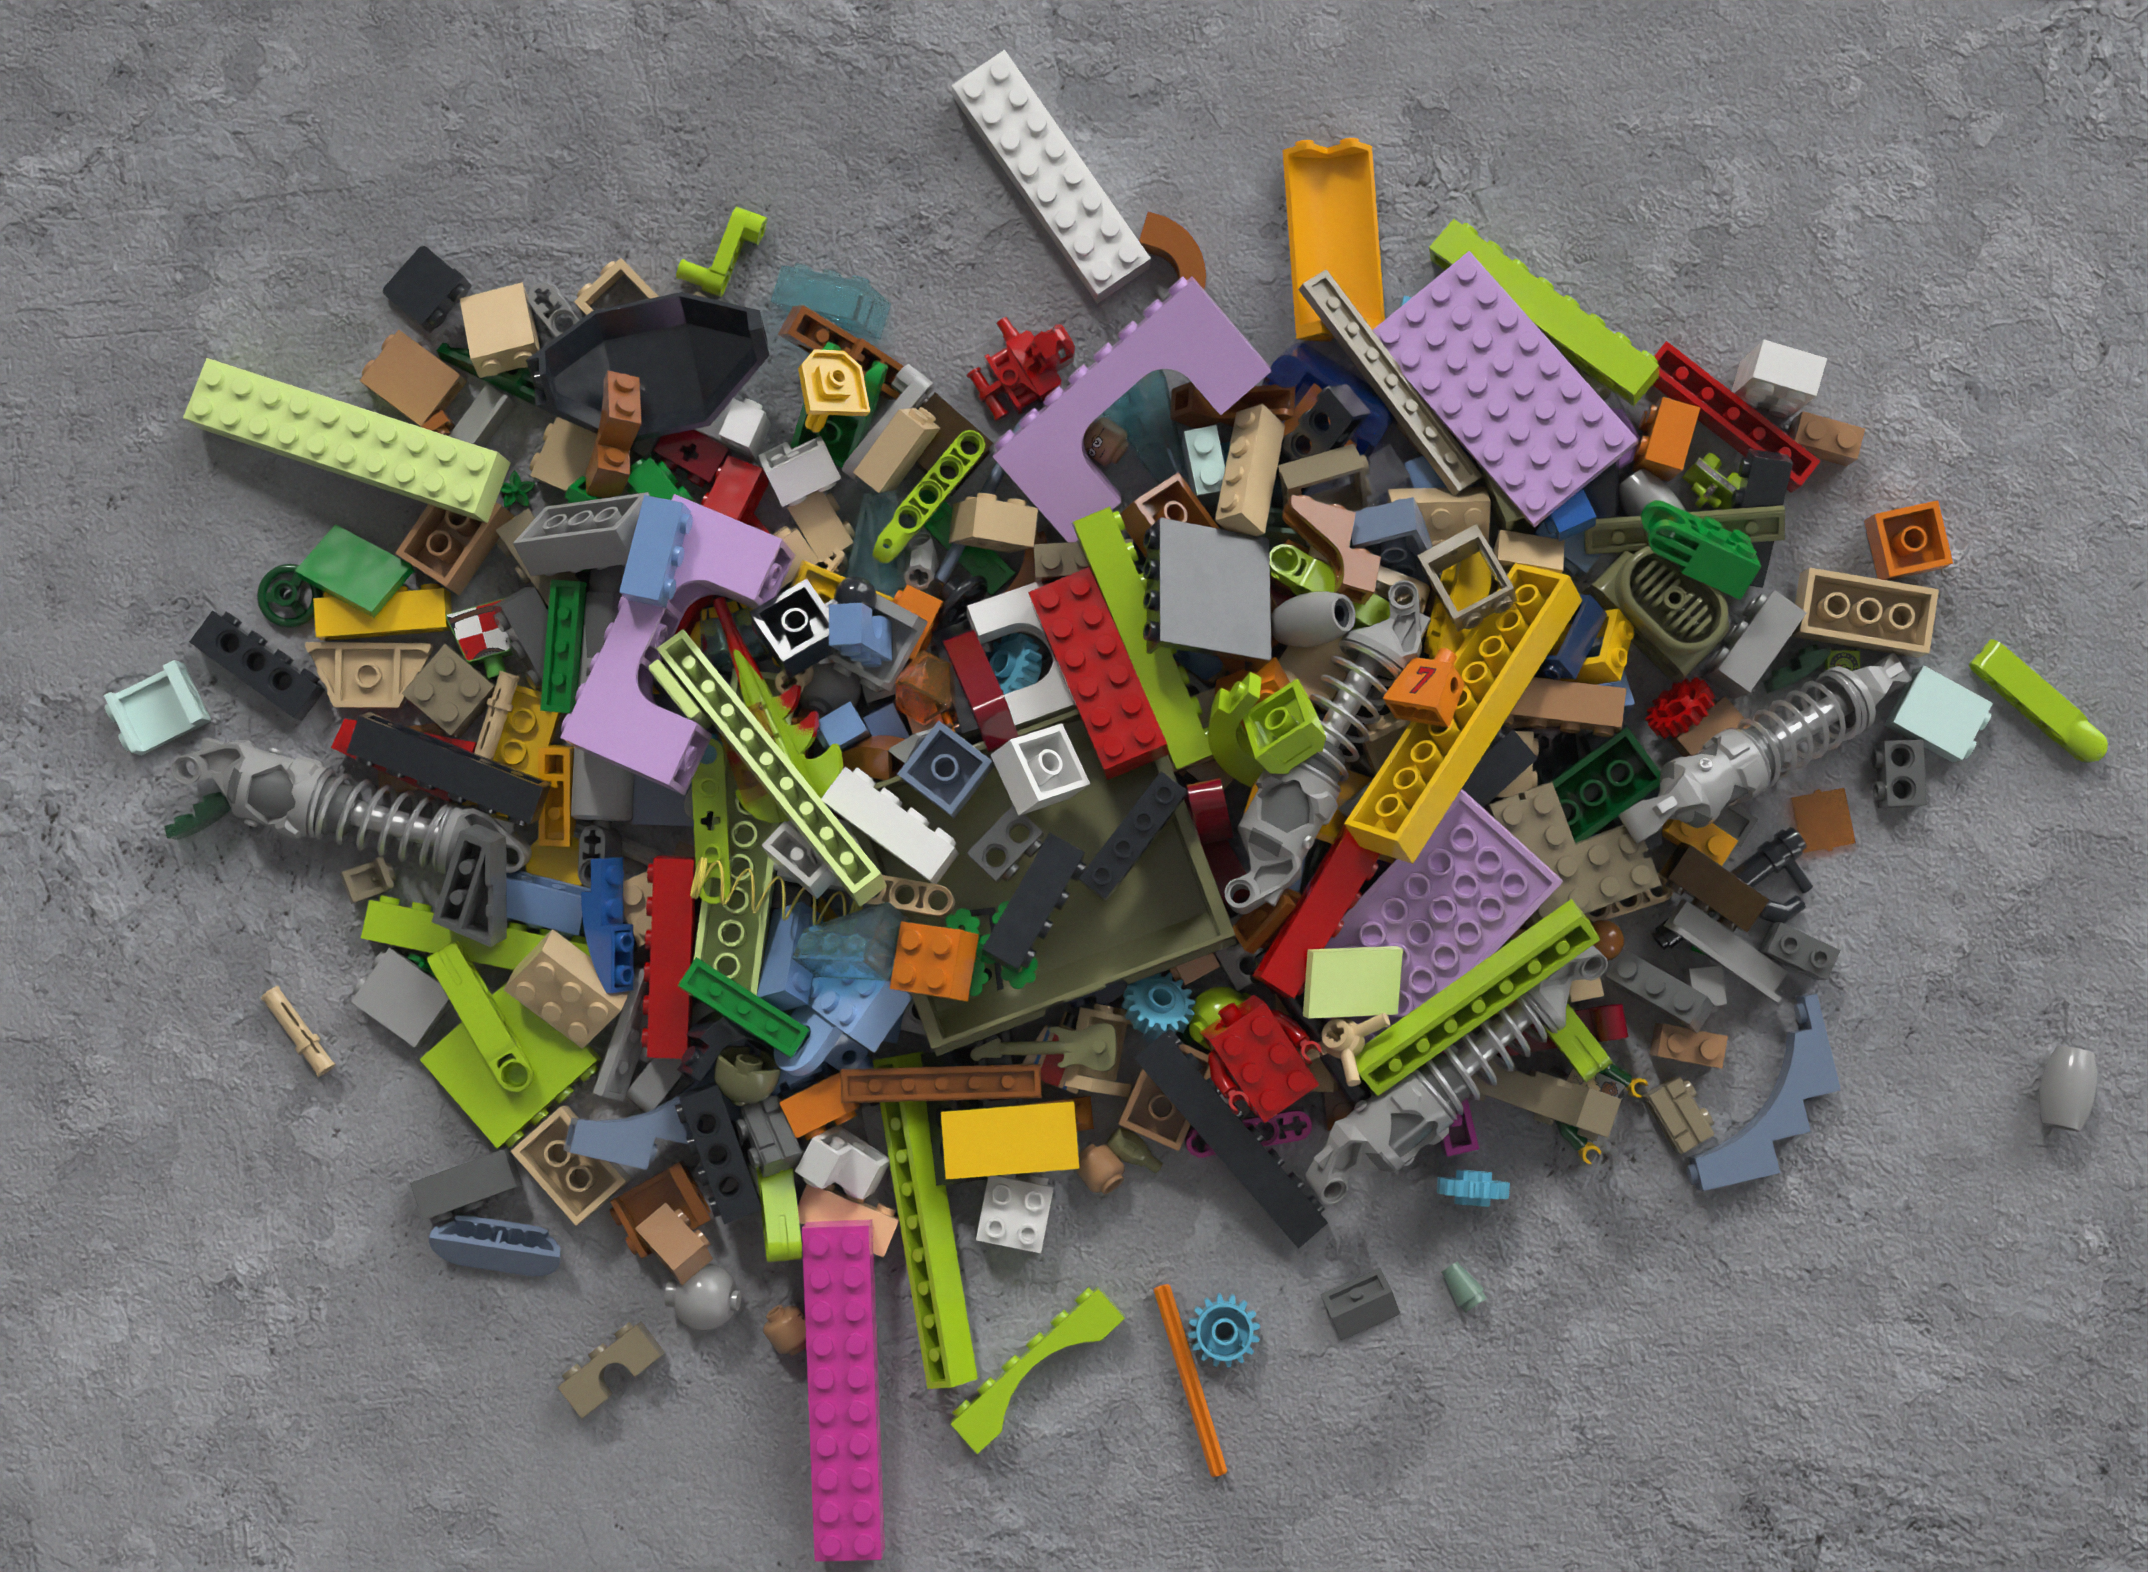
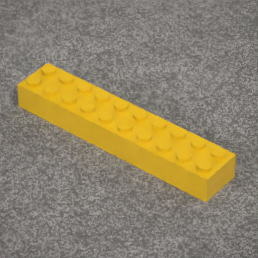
M1517 563L1513 565L1507 576L1515 589L1517 601L1508 610L1502 613H1493L1483 618V621L1478 626L1471 629L1456 652L1457 660L1454 663V667L1464 681V688L1449 728L1411 721L1345 821L1344 825L1360 847L1411 864L1415 862L1581 604L1582 598L1569 575Z

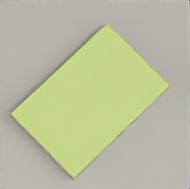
M657 659L648 666L650 672L688 719L698 723L705 730L712 725L693 698L661 661Z
M1398 946L1308 949L1303 1016L1309 1019L1373 1016L1382 1013L1387 1015L1398 1014L1403 949Z

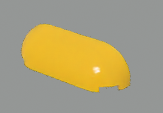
M1480 552L1442 571L1440 581L1458 612L1489 596L1491 571ZM1437 595L1424 643V653L1429 654L1430 660L1435 658L1440 648L1449 649L1456 654L1471 629L1465 628L1459 632L1456 630Z

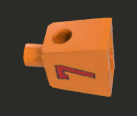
M1440 648L1433 660L1417 657L1410 660L1383 697V700L1396 719L1449 728L1464 688V681L1454 667V663L1457 660L1454 652L1446 648Z

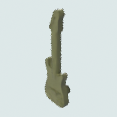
M1099 1023L1078 1031L1050 1027L1048 1029L1049 1032L1058 1035L1059 1041L1002 1042L1001 1039L997 1038L973 1049L970 1056L974 1061H982L983 1058H1001L1002 1055L1064 1054L1063 1061L1058 1064L1060 1068L1081 1064L1094 1070L1109 1071L1116 1062L1117 1034L1114 1026L1108 1023Z

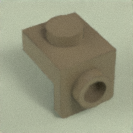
M382 856L372 862L340 873L351 904L390 891L394 887L393 881L396 880L391 864L389 862L385 863Z

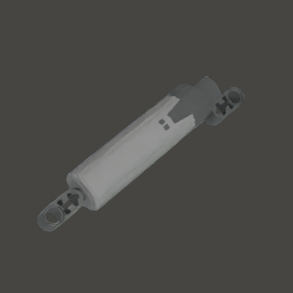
M622 565L609 566L602 570L590 569L589 592H586L578 688L582 683H586L591 673L590 663L596 653H600L605 643V631L611 622H615L619 613L618 604L622 597L619 591L625 567ZM574 747L571 816L578 820L592 821V825L587 826L580 835L578 877L584 886L591 888V859L599 858L600 855L601 858H621L622 836L616 828L611 826L612 822L630 821L633 817L634 773Z

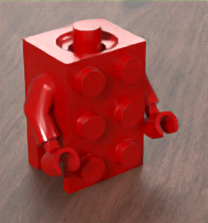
M1255 995L1238 1006L1235 1003L1226 1005L1218 1012L1220 1018L1199 1032L1211 1050L1208 1055L1211 1080L1225 1098H1229L1230 1109L1236 1115H1239V1112L1234 1103L1237 1100H1244L1255 1116L1259 1115L1265 1123L1319 1085L1306 1063L1312 1064L1306 1053L1311 1049H1315L1322 1057L1320 1045L1317 1042L1310 1041V1037L1296 1020L1278 1009L1270 1010L1267 1004ZM1296 1048L1301 1049L1302 1057L1300 1056Z

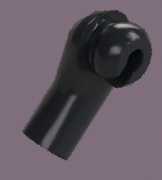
M1797 895L1784 904L1769 900L1759 916L1761 919L1772 923H1786L1804 910L1806 906L1804 901Z

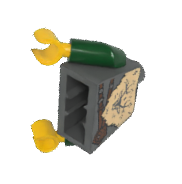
M1613 1063L1603 1071H1600L1587 1083L1583 1081L1574 1068L1567 1074L1554 1065L1546 1073L1569 1083L1589 1087L1622 1099L1621 1102L1627 1094L1636 1098L1643 1097L1635 1092L1634 1087L1636 1083L1648 1086V1082L1645 1079L1632 1078L1630 1073ZM1555 1120L1560 1135L1575 1150H1578L1579 1156L1584 1162L1592 1164L1586 1158V1153L1590 1149H1594L1601 1155V1150L1593 1144L1594 1140L1577 1134L1579 1128Z

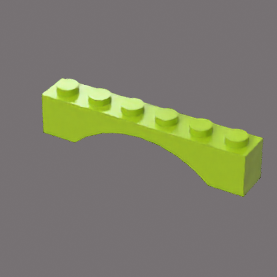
M1099 1286L1093 1290L1089 1287L1083 1290L1074 1299L1077 1305L1067 1313L1063 1309L1050 1321L1053 1327L1043 1335L1039 1331L1025 1344L1028 1350L1020 1357L1016 1354L1011 1356L1001 1366L1004 1372L994 1380L990 1376L976 1389L979 1395L971 1402L965 1399L952 1411L955 1417L951 1420V1426L976 1454L1002 1432L1004 1415L1010 1398L1020 1381L1033 1366L1048 1355L1064 1347L1083 1342L1101 1341L1125 1319L1124 1314Z

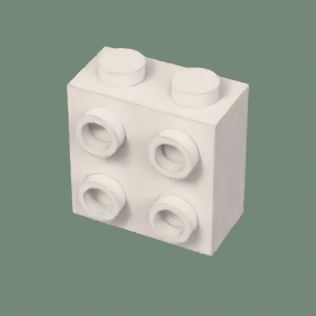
M1016 1174L988 1176L976 1240L1041 1253L1054 1185L1048 1184V1178L1036 1175H1029L1028 1180L1015 1178Z

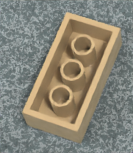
M1808 568L1799 574L1795 605L1807 614L1790 637L1919 658L1930 653L1939 589Z

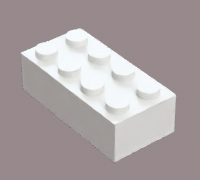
M845 767L821 800L831 810L930 883L937 884L959 855L954 847L956 845L954 839L940 828H937L935 832L927 827L929 825L927 819L913 808H910L908 812L901 808L903 803L886 788L883 787L880 792L873 788L876 783L859 768L856 767L852 772Z

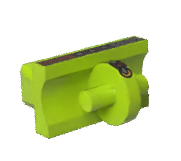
M1709 453L1703 459L1699 458L1682 478L1692 485L1691 490L1700 496L1695 502L1697 507L1701 508L1707 502L1715 509L1717 507L1722 510L1732 509V495L1735 489L1739 490L1742 477H1739L1738 473L1733 472L1727 478L1720 474L1717 470L1722 463L1713 453Z

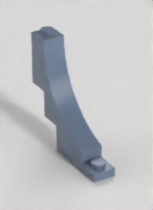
M1805 994L1796 997L1798 1004L1794 1005V1011L1799 1024L1803 1023L1804 1029L1787 1032L1786 1050L1781 1071L1769 1098L1760 1111L1743 1129L1730 1139L1705 1152L1688 1157L1690 1165L1686 1166V1171L1691 1185L1695 1184L1696 1189L1706 1191L1780 1173L1773 1140L1811 1132L1803 1099L1841 1091L1817 994Z

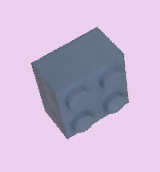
M938 720L898 772V776L955 819L995 765L991 759Z

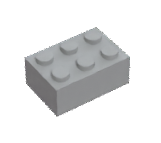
M1776 590L1766 595L1760 594L1757 599L1753 598L1742 612L1746 616L1745 619L1738 625L1734 624L1723 639L1727 644L1719 651L1716 650L1705 664L1709 669L1703 677L1734 699L1751 692L1807 614Z

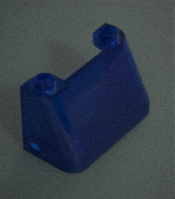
M1295 343L1285 350L1270 367L1271 372L1263 379L1262 385L1276 384L1282 388L1295 387V396L1303 383L1310 388L1315 383L1322 390L1328 386L1334 387L1347 384L1371 412L1354 433L1359 456L1365 455L1367 461L1395 419L1370 384L1304 343Z

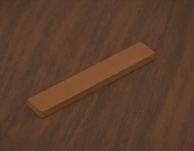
M1041 1065L841 1069V1103L1041 1098Z

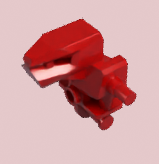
M1007 317L1000 319L996 323L1003 334L1002 337L1006 341V348L991 357L989 354L984 356V361L996 382L989 385L981 373L980 367L973 369L966 375L980 393L978 395L982 403L985 402L992 412L995 422L1009 414L997 398L1002 392H1004L1016 413L1020 415L1023 413L1022 408L1035 400L1041 403L1058 386L1062 387V380L1057 372L1074 362L1075 345L1061 324L1054 325L1053 328L1046 332L1041 331L1034 337L1032 332L1027 330L1019 334Z

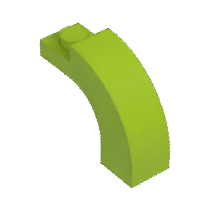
M1249 672L1242 682L1237 681L1230 692L1223 688L1219 689L1211 706L1208 731L1210 750L1217 763L1226 773L1249 787L1256 782L1264 770V767L1255 759L1247 731L1240 723L1260 699L1262 678L1252 672Z

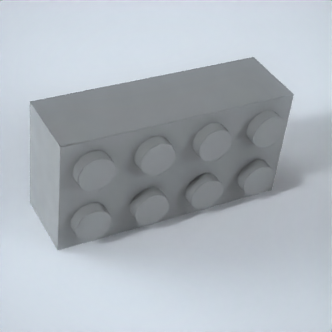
M646 492L546 506L513 542V545L530 576L542 574L552 576L559 572L567 571L577 573L583 569L591 568L602 570L615 565L626 567L644 495L649 496V494Z

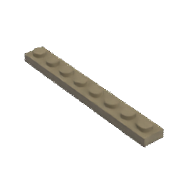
M1327 269L1303 283L1298 289L1453 496L1478 481L1482 477L1481 473L1438 416L1405 378L1398 363Z

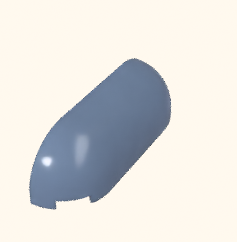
M461 1215L455 1216L454 1221L448 1222L439 1228L436 1226L428 1237L430 1247L438 1256L457 1265L527 1276H545L556 1271L560 1264V1246L549 1235L548 1230L538 1226Z

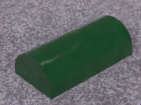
M1624 727L1621 732L1616 733L1551 781L1574 842L1577 843L1589 838L1660 785V770L1628 727Z

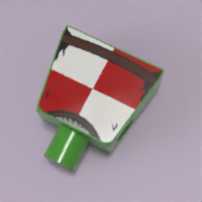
M505 598L446 615L466 661L473 666L484 663L488 680L497 679L499 671L506 672L503 658L513 655L509 644L512 642L506 631L502 632L498 628L493 618V615L496 613L492 606Z

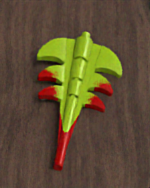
M725 597L713 600L712 603L726 636L746 707L816 794L822 798L843 770L842 752L839 744H832L825 753L817 758L807 759L804 752L812 745L817 736L819 727L818 712H810L800 723L788 725L785 718L798 705L801 685L795 684L783 694L773 697L735 625ZM735 751L728 752V757L736 765L749 770ZM761 784L751 789H736L735 794L740 803L757 819L769 823L790 821Z

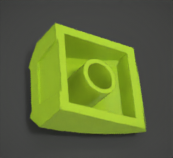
M1298 678L1252 707L1243 718L1255 759L1270 774H1289V770L1317 752H1323L1326 741L1325 732Z

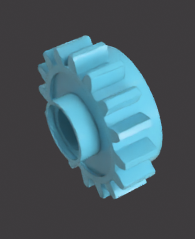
M1011 633L1010 636H1002L1001 643L994 641L993 652H986L990 666L1004 695L1037 683L1041 673L1042 660L1040 653L1037 651L1039 645L1033 642L1034 639L1022 633Z
M1169 972L1166 977H1161V973L1127 985L1123 994L1124 1001L1121 1006L1127 1009L1126 1020H1130L1135 1030L1138 1029L1144 1034L1157 1024L1164 1032L1170 1028L1175 1034L1177 1031L1183 1033L1195 1013L1191 1010L1195 1005V1001L1189 999L1192 991L1191 989L1183 990L1181 988L1184 982L1182 979L1177 982L1172 981V973Z
M1217 1293L1216 1302L1213 1303L1208 1297L1204 1298L1206 1307L1202 1309L1195 1306L1194 1310L1199 1316L1198 1318H1189L1188 1321L1189 1324L1195 1326V1330L1188 1332L1189 1338H1197V1341L1192 1345L1193 1350L1196 1351L1202 1348L1201 1359L1205 1361L1209 1356L1212 1357L1213 1366L1215 1367L1218 1366L1220 1361H1225L1227 1367H1231L1232 1360L1234 1359L1243 1363L1242 1355L1245 1352L1249 1354L1254 1353L1250 1346L1251 1342H1259L1260 1340L1257 1335L1253 1334L1254 1330L1260 1328L1258 1322H1251V1319L1256 1315L1255 1311H1245L1247 1301L1245 1300L1236 1304L1234 1294H1230L1228 1301L1223 1300L1221 1293ZM1222 1322H1228L1233 1326L1232 1334L1224 1339L1215 1335L1217 1325Z

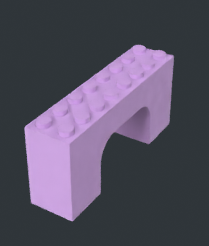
M1181 277L1168 289L1171 295L1164 302L1161 303L1159 299H1156L1143 311L1145 318L1138 325L1134 321L1130 322L1118 333V337L1121 340L1113 347L1109 342L1094 354L1093 359L1096 361L1089 368L1084 364L1069 377L1070 385L1064 390L1058 386L1043 401L1046 405L1039 412L1036 408H1033L1020 420L1019 425L1021 428L1013 433L1011 429L1008 430L994 445L996 451L992 457L1067 542H1076L1078 540L1071 524L1073 521L1109 506L1113 510L1121 503L1122 494L1088 456L1084 447V433L1087 427L1140 379L1158 369L1176 370L1188 377L1216 411L1222 415L1271 372L1265 360L1193 277L1188 280Z
M674 494L672 501L684 503L691 511L690 514L693 517L691 531L688 535L685 534L682 547H684V559L682 565L676 568L674 576L676 580L675 594L672 599H668L666 608L630 601L622 595L618 604L619 613L615 622H611L605 631V643L600 653H596L590 663L591 673L586 683H582L577 690L575 696L577 703L572 713H569L563 720L561 732L563 733L560 738L583 752L685 796L712 734L698 723L657 706L653 696L654 675L648 667L657 659L662 662V658L656 648L674 636L687 608L694 601L709 595L724 596L755 609L777 596L795 554L781 538Z

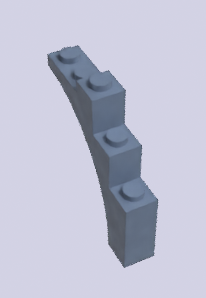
M740 1039L727 1046L748 1047L750 1042L746 1039ZM715 1061L701 1081L695 1080L681 1093L714 1082ZM721 1092L730 1120H739L740 1108L743 1106L731 1103L730 1099ZM677 1095L672 1100L648 1112L624 1119L595 1121L571 1118L563 1150L569 1153L647 1170L648 1164L653 1163L657 1152V1144H654L655 1137L688 1144L686 1136L692 1133L688 1122L680 1123L674 1106L680 1104ZM699 1117L696 1126L702 1130L703 1120H700Z

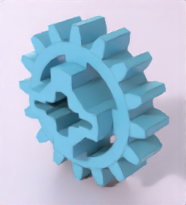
M1456 1170V1177H1438L1437 1193L1455 1196L1454 1204L1489 1207L1491 1199H1509L1510 1183L1492 1180V1172Z

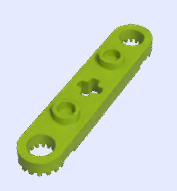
M711 738L708 745L716 749L717 757L711 764L700 762L692 778L695 860L697 868L700 858L706 857L708 860L706 871L715 861L721 862L724 871L725 901L731 890L725 759L721 744ZM707 812H713L715 817L720 818V823L715 824L714 830L711 831L708 830L707 825L701 824V819L707 818ZM715 864L706 877L699 894L700 898L709 904L721 903V895L710 897L704 889L705 883L710 878L721 880L720 866Z

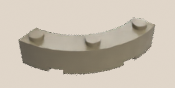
M1492 1059L1488 1061V1064L1497 1078L1496 1086L1487 1084L1475 1073L1471 1076L1480 1092V1101L1484 1102L1486 1096L1535 1113L1533 1119L1552 1126L1554 1120L1579 1128L1578 1135L1597 1141L1598 1135L1606 1138L1609 1137L1622 1100L1598 1090L1575 1083L1572 1084L1538 1071L1530 1070L1528 1075L1515 1071V1063H1513V1071H1507L1497 1065ZM1481 1067L1480 1070L1487 1075L1483 1067Z

